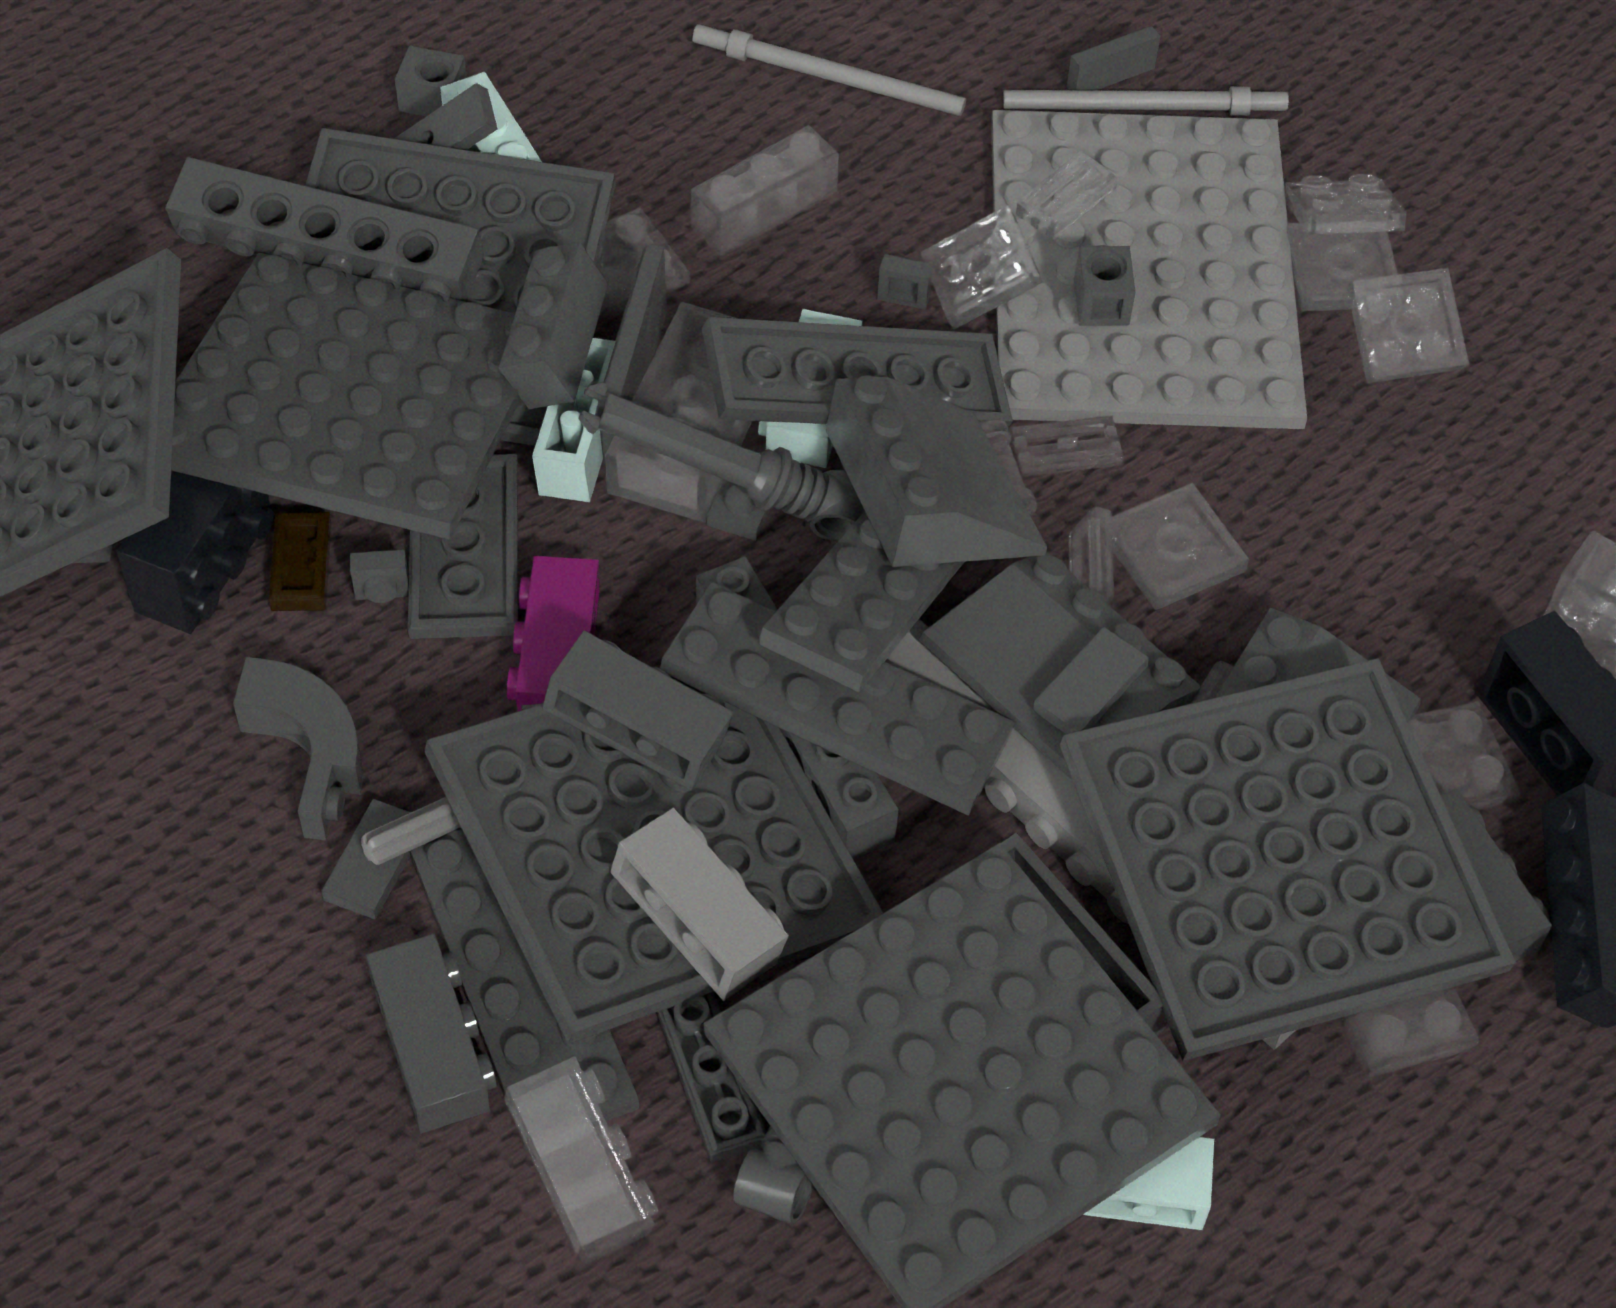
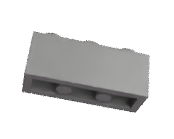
M674 807L619 842L610 873L723 1001L777 964L789 936L784 931L779 917L771 909L762 907L746 889L745 883L738 871L732 866L724 864L709 848L701 830L693 823L686 822Z

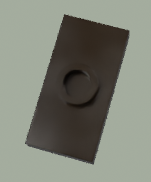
M330 512L276 513L269 593L271 611H326L332 525Z

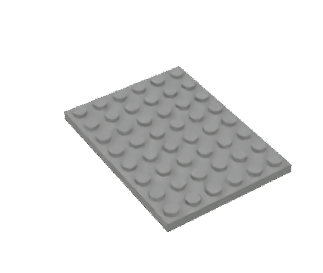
M992 110L996 346L1012 420L1305 429L1307 409L1278 120ZM1079 246H1130L1136 293L1128 326H1079L1074 286Z

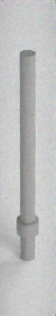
M700 24L696 25L693 32V43L726 51L727 57L745 62L748 57L957 116H961L965 108L966 98L754 40L753 34L733 29L729 33Z
M1230 87L1229 91H1003V109L1229 111V115H1249L1250 111H1287L1289 102L1288 92L1251 91L1250 87Z

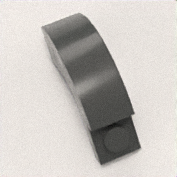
M246 657L233 702L240 732L283 737L300 745L310 755V764L298 807V814L304 838L327 840L331 821L339 822L342 818L345 793L361 795L363 768L352 716L340 696L327 683L309 671L280 661Z

